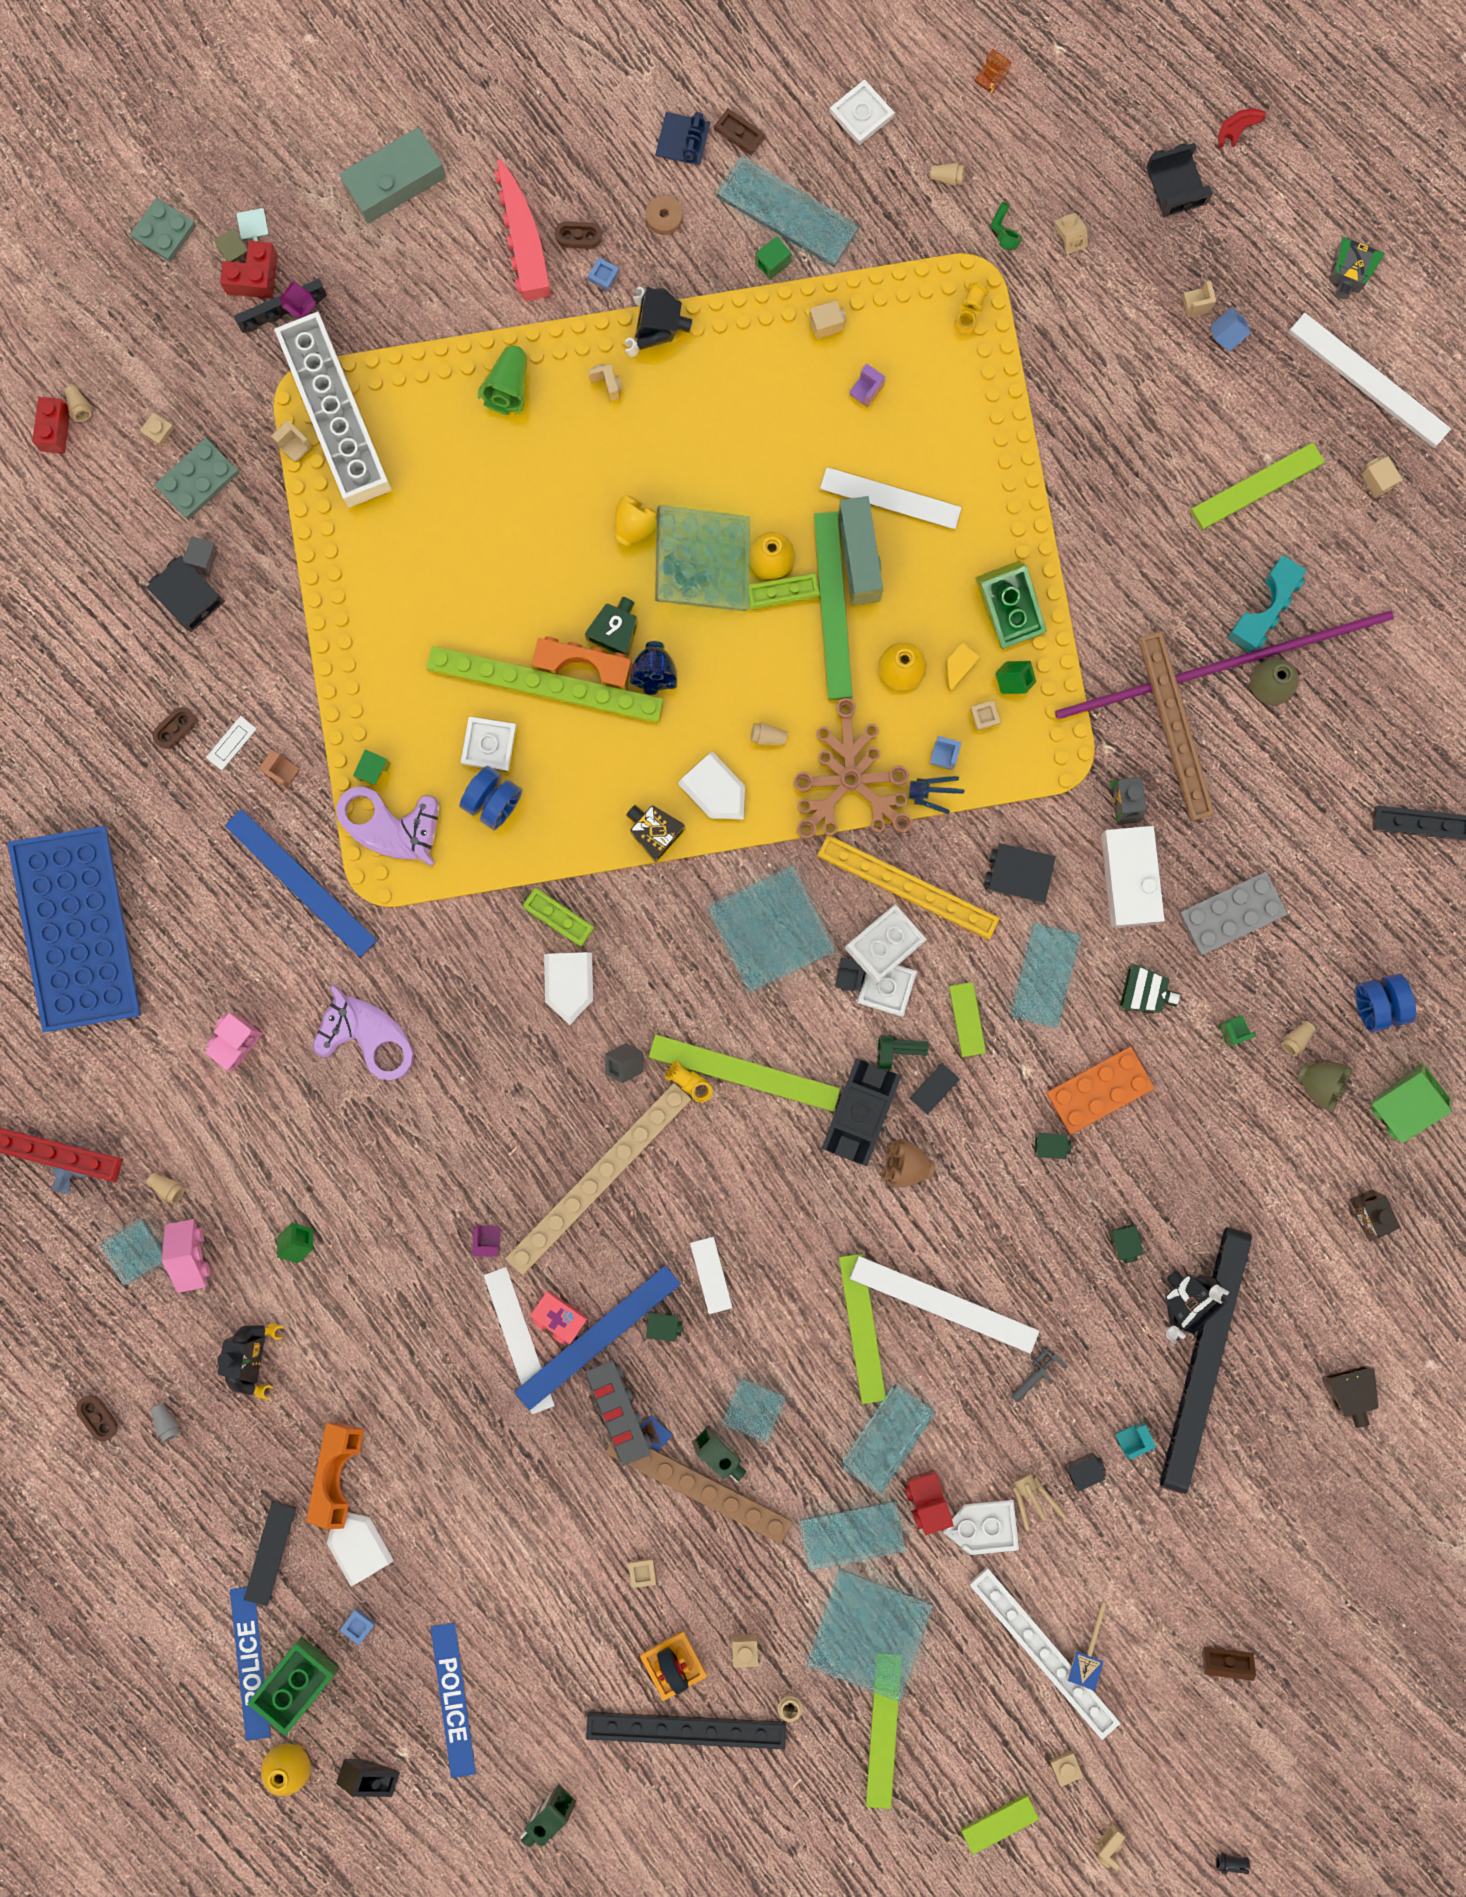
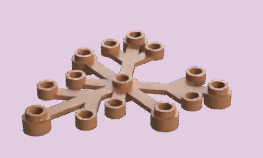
M849 698L841 699L836 707L838 716L842 718L843 744L831 734L827 727L819 728L816 734L818 741L826 742L845 759V768L833 758L830 751L823 750L819 753L818 762L832 769L837 774L836 776L812 777L807 772H800L794 778V787L799 792H807L812 787L839 785L827 800L809 801L808 799H802L799 801L797 808L801 814L816 811L810 819L800 821L797 826V834L805 840L811 839L815 835L816 826L824 817V834L827 836H834L838 827L835 823L834 805L847 791H857L872 804L873 821L871 822V830L874 833H881L885 829L882 813L892 821V826L898 833H906L912 826V819L908 814H898L890 807H905L908 799L904 793H897L893 796H877L864 785L868 783L891 782L895 786H902L909 777L907 769L903 766H895L890 772L863 774L872 763L877 762L880 758V751L875 747L869 748L866 751L865 757L855 767L854 757L870 739L877 737L879 730L875 724H868L864 729V733L853 744L851 717L855 713L856 705ZM848 706L850 712L845 714L841 711V708ZM873 728L876 733L869 735L867 729ZM826 731L828 737L823 739L819 736V733ZM871 751L876 752L877 758L871 759L868 753ZM823 754H827L830 757L828 762L821 760ZM896 773H900L903 776L901 781L895 780L894 775ZM852 776L855 778V782L849 784L846 778ZM801 779H805L808 785L801 787L798 782ZM899 796L903 797L905 802L898 804L896 798ZM807 803L809 809L804 811L800 808V805ZM899 820H904L906 822V827L900 828L897 822ZM881 822L882 828L877 830L873 824ZM833 825L835 831L832 833L827 832L826 826ZM804 826L810 827L811 832L809 834L802 832Z

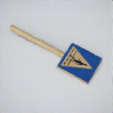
M1106 1602L1101 1603L1087 1655L1075 1651L1067 1679L1069 1682L1093 1691L1096 1690L1103 1661L1093 1658L1092 1653L1106 1608Z

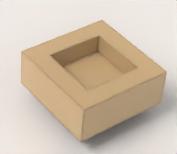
M153 412L140 432L159 446H162L174 430V426Z
M994 700L970 708L977 731L1000 725L1001 721Z
M653 1558L628 1562L631 1588L656 1585Z
M1073 1751L1049 1760L1060 1787L1083 1778Z

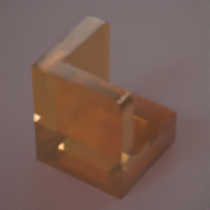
M992 49L987 55L985 66L975 78V83L993 95L1009 74L1012 61Z

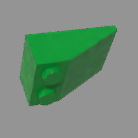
M1019 560L975 577L983 603L1002 649L1047 632L1027 565Z

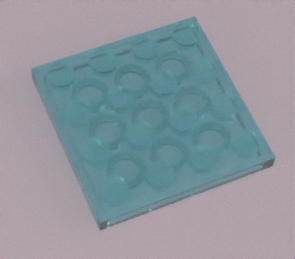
M659 505L657 507L655 601L737 611L748 610L750 516Z
M790 866L707 906L748 993L835 952L794 866Z
M839 1568L806 1666L901 1702L933 1608V1603Z

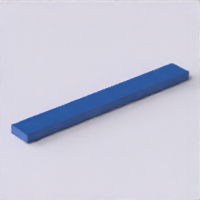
M240 809L224 825L360 958L378 941L245 811Z
M665 1265L514 1392L530 1411L681 1285V1283Z

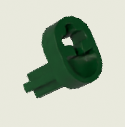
M880 1035L877 1056L878 1068L891 1069L893 1054L927 1056L928 1041L893 1039V1036Z

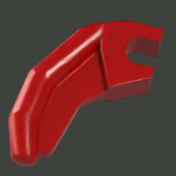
M1250 108L1237 111L1224 120L1218 134L1219 148L1224 146L1225 138L1230 139L1231 147H1234L1245 127L1261 123L1266 117V112Z

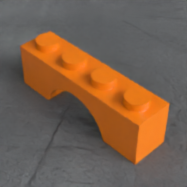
M548 636L545 639L538 638L531 664L533 669L558 675L569 664L585 663L592 666L599 673L602 685L623 690L627 689L632 668V661L628 659L627 655L617 652L614 655L606 654L605 650L597 647H591V650L582 648V645L575 642L563 644L559 643L558 639Z
M326 1423L306 1522L324 1529L344 1528L349 1503L341 1492L340 1474L345 1462L350 1457L360 1453L364 1429L346 1423Z

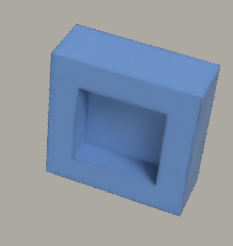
M599 257L588 275V281L609 291L620 272L619 268Z
M356 1608L339 1631L360 1645L375 1625V1622Z

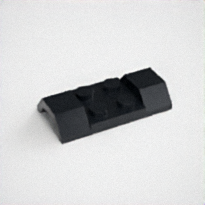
M856 1058L821 1149L867 1166L902 1075L879 1069Z

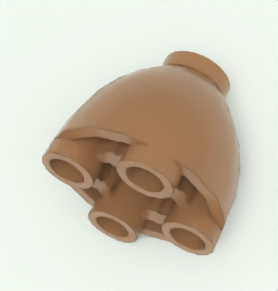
M897 1139L895 1142L887 1144L886 1155L888 1157L886 1166L882 1169L881 1178L887 1181L890 1187H908L924 1179L932 1178L935 1171V1163L933 1160H929L920 1148L904 1139Z

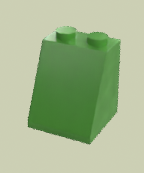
M1422 1062L1376 1096L1372 1101L1373 1107L1371 1109L1379 1120L1383 1119L1388 1125L1386 1129L1394 1140L1398 1138L1402 1144L1450 1114L1453 1101Z

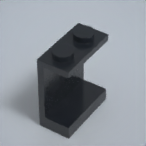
M1183 143L1168 151L1159 150L1153 153L1146 167L1163 217L1207 205L1213 194L1210 185L1203 187L1193 159V153L1196 149L1195 143L1189 145Z
M182 555L172 559L168 563L167 568L161 574L153 576L149 581V585L146 586L190 633L225 602L191 565L183 562Z
M999 843L996 849L992 848L989 862L993 864L991 872H986L984 885L987 886L986 893L991 894L995 891L1033 900V904L1042 906L1046 902L1056 856Z

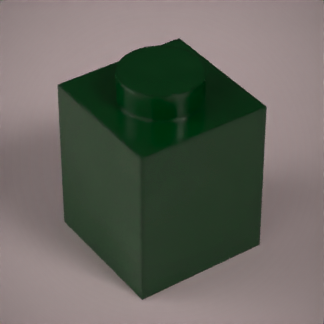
M1035 1133L1034 1157L1067 1159V1154L1070 1155L1071 1140H1068V1135Z
M1136 1225L1109 1230L1117 1260L1130 1263L1137 1261V1256L1144 1255Z
M650 1311L646 1338L675 1341L676 1336H681L683 1321H678L679 1315Z

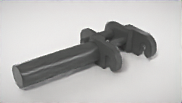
M1041 1347L1043 1352L1036 1359L1031 1358L1033 1361L1032 1365H1037L1039 1368L1011 1395L1017 1403L1043 1376L1051 1384L1053 1383V1380L1045 1374V1369L1053 1361H1058L1065 1369L1068 1367L1055 1353L1050 1354L1048 1347L1047 1349ZM1048 1355L1051 1359L1042 1367L1039 1362Z

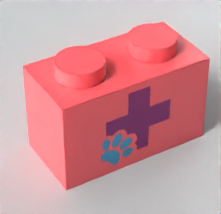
M549 1290L530 1315L534 1319L532 1323L543 1331L547 1328L553 1332L552 1337L563 1345L566 1342L568 1344L572 1343L588 1319L587 1316Z

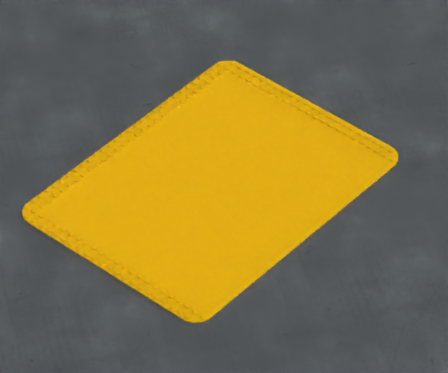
M957 253L678 299L682 303L680 316L692 319L690 332L677 330L673 341L643 350L639 349L638 354L634 357H629L626 354L625 349L631 347L625 345V340L632 338L636 342L638 339L635 338L640 306L340 355L338 359L392 491L348 508L342 498L290 370L282 378L276 389L273 408L277 430L289 420L308 439L312 446L296 463L281 449L280 455L343 866L347 880L353 890L363 899L374 905L401 907L654 864L655 862L630 832L635 823L626 814L634 805L638 806L643 812H646L653 805L685 825V831L656 863L801 839L797 834L799 822L804 819H810L816 811L801 814L797 808L799 801L802 799H808L809 801L827 800L839 785L812 787L807 792H799L794 787V778L800 772H807L812 777L836 776L837 774L832 769L818 762L819 753L823 750L830 751L833 758L845 768V759L826 742H820L816 737L819 728L827 727L831 734L843 744L842 718L836 712V707L840 700H828L820 598L750 610L746 585L767 581L762 580L751 569L748 555L750 546L760 535L768 532L780 533L791 542L795 552L793 568L780 579L816 573L819 587L814 513L838 512L840 500L850 499L849 497L820 489L827 467L962 507L956 528L953 529L870 504L877 552L881 561L883 584L881 600L875 603L852 606L839 526L852 685L851 700L856 705L855 713L851 717L853 744L864 733V729L868 724H875L879 730L877 737L870 739L854 757L855 767L865 757L866 751L871 747H875L880 751V758L877 762L872 763L863 774L890 772L895 766H903L909 773L907 782L902 786H895L891 782L868 783L864 785L877 796H893L897 793H904L908 799L905 807H890L898 814H908L912 820L1055 796L1076 787L1087 776L1092 766L1095 754L1094 738L1088 711L1057 720L1055 715L1056 710L1086 702V696L1008 289L1003 276L993 264L973 254ZM972 282H977L978 284L979 282L980 285L984 284L989 289V293L982 301V310L974 330L966 334L961 333L955 327L957 313L962 301L968 295L969 284ZM837 300L839 308L843 307L846 314L843 331L816 339L809 319L810 308ZM968 316L960 318V323L964 326H969L973 323L972 319ZM515 345L522 348L527 355L524 407L519 414H515L516 411H509L508 415H503L483 405L484 400L482 398L478 399V390L504 349ZM866 363L885 376L883 388L868 407L849 394L860 378L861 370ZM599 364H611L614 377L619 375L621 381L620 399L610 401L605 380L591 383L588 371ZM625 495L642 503L641 508H651L662 515L660 519L662 522L658 528L647 538L633 543L631 548L614 538L617 534L615 528L616 508L621 497L624 498ZM769 547L768 549L770 552L776 551L771 547ZM673 553L682 570L685 581L702 572L707 581L686 592H681L672 575H666L661 565L665 562L663 557ZM1020 560L1027 565L1047 632L1002 649L983 603L975 577ZM626 597L635 602L630 614L636 616L638 620L628 659L632 661V668L626 690L662 698L664 701L659 722L653 723L431 672L426 668L431 648L435 646L533 669L531 664L538 638L545 639L546 636L558 639L559 643L568 644V642H575L582 645V648L591 650V647H597L605 650L606 654L614 655L613 652L587 641L585 633L605 604L617 607L621 598ZM963 642L979 655L980 659L957 686L950 691L948 689L946 660ZM910 643L916 646L924 655L926 661L925 675L922 681L914 688L895 691L882 680L879 672V660L884 651L891 645ZM900 658V661L903 664H907L909 659ZM1031 661L1037 682L1026 694H1002L1000 692L995 673L1005 662ZM585 663L569 664L558 673V675L602 685L599 673L592 666ZM994 700L1001 721L1000 725L977 731L970 708ZM843 706L841 711L847 714L850 712V708ZM469 717L517 725L509 772H497L502 775L500 785L510 780L522 788L523 792L512 813L495 831L480 822L482 811L476 816H472L459 807L467 786L483 769L461 764ZM763 722L787 731L785 745H756L755 742H751L753 724ZM873 728L867 729L869 735L876 733ZM821 731L819 736L824 739L828 737V733ZM938 736L961 742L956 765L953 770L930 765L935 741ZM364 750L382 756L391 763L387 772L382 771L376 785L363 780L359 781L353 776ZM871 751L868 753L871 759L877 758L876 752ZM714 752L745 785L744 820L710 819L678 785V782L709 753ZM823 754L821 760L828 762L830 757L827 754ZM896 773L894 778L897 781H901L903 776L900 773ZM849 776L846 778V781L849 784H853L855 778ZM801 779L798 782L801 787L808 785L805 779ZM355 787L371 789L379 795L387 809L397 820L411 813L421 796H434L440 803L435 839L430 852V856L435 861L433 867L419 859H396L384 856L358 843L337 819L336 806L341 795ZM847 791L834 805L835 823L838 827L837 832L871 827V822L873 821L872 804L857 791ZM899 796L896 798L898 804L905 802L903 797ZM365 797L354 799L347 809L349 820L353 824L358 825L369 822L375 812L373 802ZM802 803L800 808L806 811L809 809V805ZM882 813V817L885 821V824L892 823V821ZM825 817L816 826L814 836L825 835L823 832ZM875 822L873 825H874V826H878V825H882V823H881V822ZM827 825L826 831L832 833L835 831L833 825ZM804 826L802 832L809 834L811 829L808 826Z

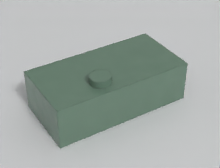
M419 127L339 173L344 188L367 224L446 178L443 164Z
M869 496L840 500L838 520L852 606L880 602L883 592L881 561L877 552Z

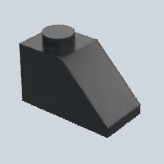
M344 1759L336 1784L352 1797H392L400 1772L365 1759Z

